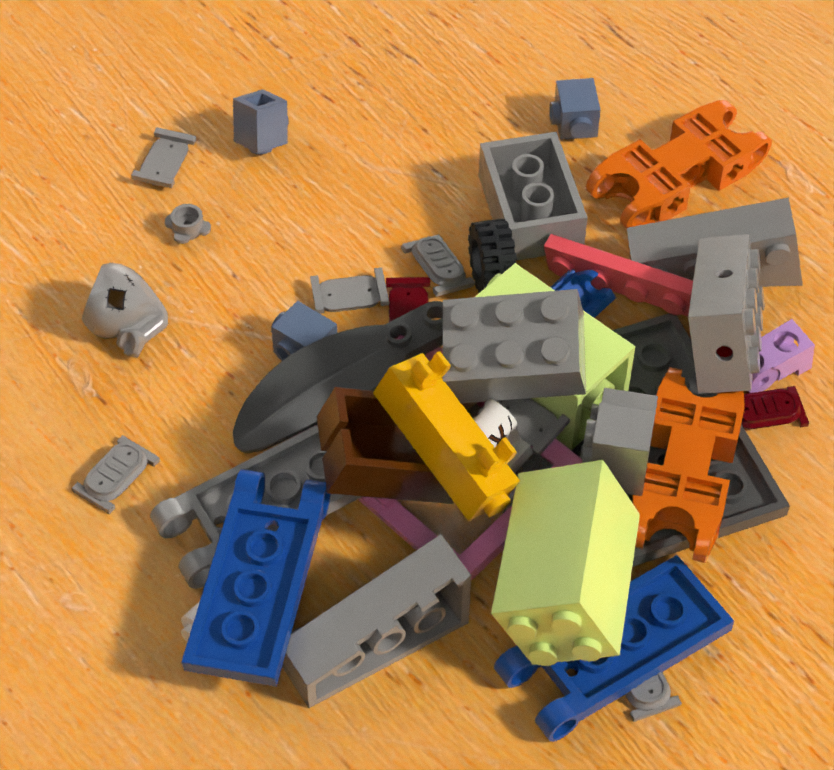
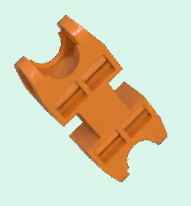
M718 100L700 106L674 120L670 141L652 150L639 139L611 154L591 173L586 184V191L595 199L621 197L629 200L631 203L623 210L620 217V223L626 229L628 227L666 221L687 209L690 188L707 180L720 191L747 176L767 156L772 140L762 131L738 133L728 129L735 120L737 109L727 100Z
M670 367L657 390L656 396H658L650 445L666 449L667 451L663 466L653 463L647 464L643 495H633L632 498L633 505L640 513L635 548L643 549L644 542L650 541L652 535L659 530L674 529L681 532L687 538L689 550L694 551L692 560L706 563L718 538L730 483L728 479L709 476L708 471L711 459L733 464L744 413V391L720 392L716 396L700 397L688 390L685 378L682 377L683 370Z

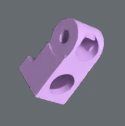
M793 319L761 337L762 351L759 352L760 373H753L752 388L748 392L764 391L775 381H779L793 372L799 376L812 368L815 344Z

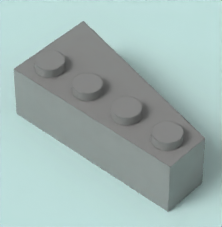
M789 198L627 228L632 261L690 280L694 279L699 238L749 234L751 249H759V286H803L797 236Z
M440 534L303 627L292 631L282 667L308 708L468 624L471 574L442 534Z

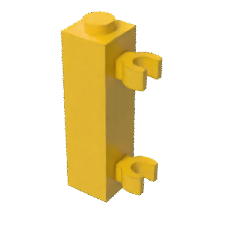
M440 351L436 352L430 361L421 353L389 367L373 394L468 522L484 513L488 517H493L510 504L511 499L508 496L520 482L507 464L515 457L517 451L506 437L501 439L498 445L494 447L455 394L443 381L442 377L448 372L451 365Z

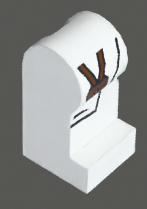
M488 399L484 404L482 412L473 419L494 447L498 445L501 439L507 438L517 451L515 457L507 463L515 473L533 454L531 446L521 439L517 429V421L512 414L497 401Z

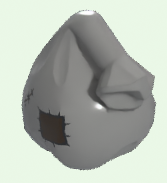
M119 263L102 264L87 300L82 321L96 336L104 339L117 338L116 344L124 350L125 355L138 358L145 344L167 328L169 324L168 313L151 287L133 269Z

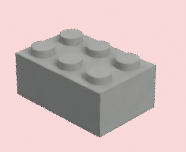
M557 132L480 143L479 179L492 219H505L509 223V228L512 231V240L514 239L515 243L514 251L517 255V260L546 256L544 244L550 234L585 244L588 217Z
M571 289L443 300V356L451 365L448 372L442 377L443 381L461 403L484 402L488 399L498 401L586 394L584 312L578 290Z

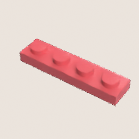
M550 234L544 244L548 270L553 271L556 275L562 277L572 269L575 272L594 270L598 273V276L590 282L594 288L598 290L610 288L613 292L625 295L634 302H646L661 307L672 315L688 317L693 280Z

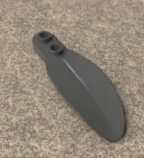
M428 302L384 325L364 326L327 336L288 356L260 381L244 402L233 430L235 446L241 452L254 453L279 444L317 425V415L335 387L374 391L389 367L421 353L425 355L442 346L443 302ZM399 335L405 336L404 338L399 340L394 339Z

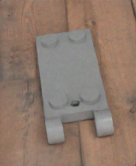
M318 425L175 498H169L160 502L153 508L150 518L161 537L173 538L182 534L190 527L192 520L197 518L211 544L205 547L197 548L187 553L179 562V569L189 587L198 589L205 586L222 528L216 527V524L225 521L236 477L240 469L265 473V491L261 504L297 510L305 481L309 479L325 482L322 458L327 451H321ZM331 494L327 515L363 496ZM271 525L267 529L275 532L279 527Z

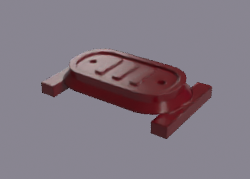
M429 277L386 278V288H392L389 293V322L428 303V293L423 287H430Z
M795 386L787 387V389H774L744 394V413L741 423L744 428H764L789 424L796 420L800 428L809 426V420Z

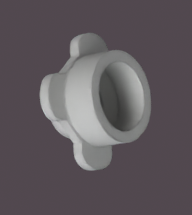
M193 204L179 205L165 218V226L172 229L174 240L180 244L188 243L199 235L205 236L211 231V224L203 220L201 209Z

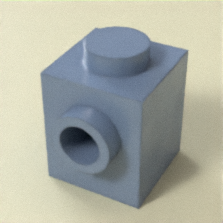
M594 78L556 80L554 102H550L549 113L551 125L557 124L560 140L598 137L601 109Z
M264 89L233 98L234 142L248 148L250 152L255 154H267L273 148L288 144L287 127L289 120L286 100Z
M297 301L286 312H281L271 326L273 352L283 361L301 348L336 334L337 324Z

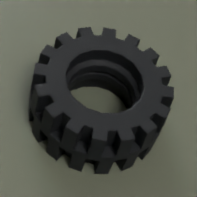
M505 219L474 222L469 227L470 235H468V241L470 246L468 250L471 259L470 267H472V277L475 280V287L478 289V293L486 288L489 281L496 274H503L517 261L512 231Z

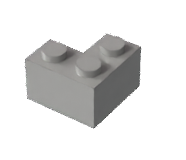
M604 388L602 402L592 404L590 419L587 420L582 463L603 460L626 494L642 496L658 396Z

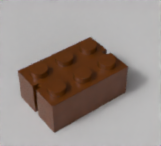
M335 387L317 415L321 451H327L322 458L327 494L445 504L454 503L375 397L374 391Z

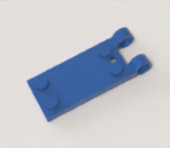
M240 469L181 661L184 671L277 687L322 519L326 517L330 504L331 494H327L325 482L307 479L303 485L297 510L261 504L265 491V473ZM271 525L279 527L275 532L267 529Z
M678 555L670 558L630 581L619 656L602 657L596 661L574 660L556 662L551 666H542L564 694V697L546 705L537 714L535 723L550 742L562 739L583 719L627 694L651 677L667 670L732 631L734 620ZM514 646L504 652L494 664L495 671L509 688L520 686L530 679L536 670L541 667V665H532L518 646ZM573 669L577 672V675L571 677L566 671Z

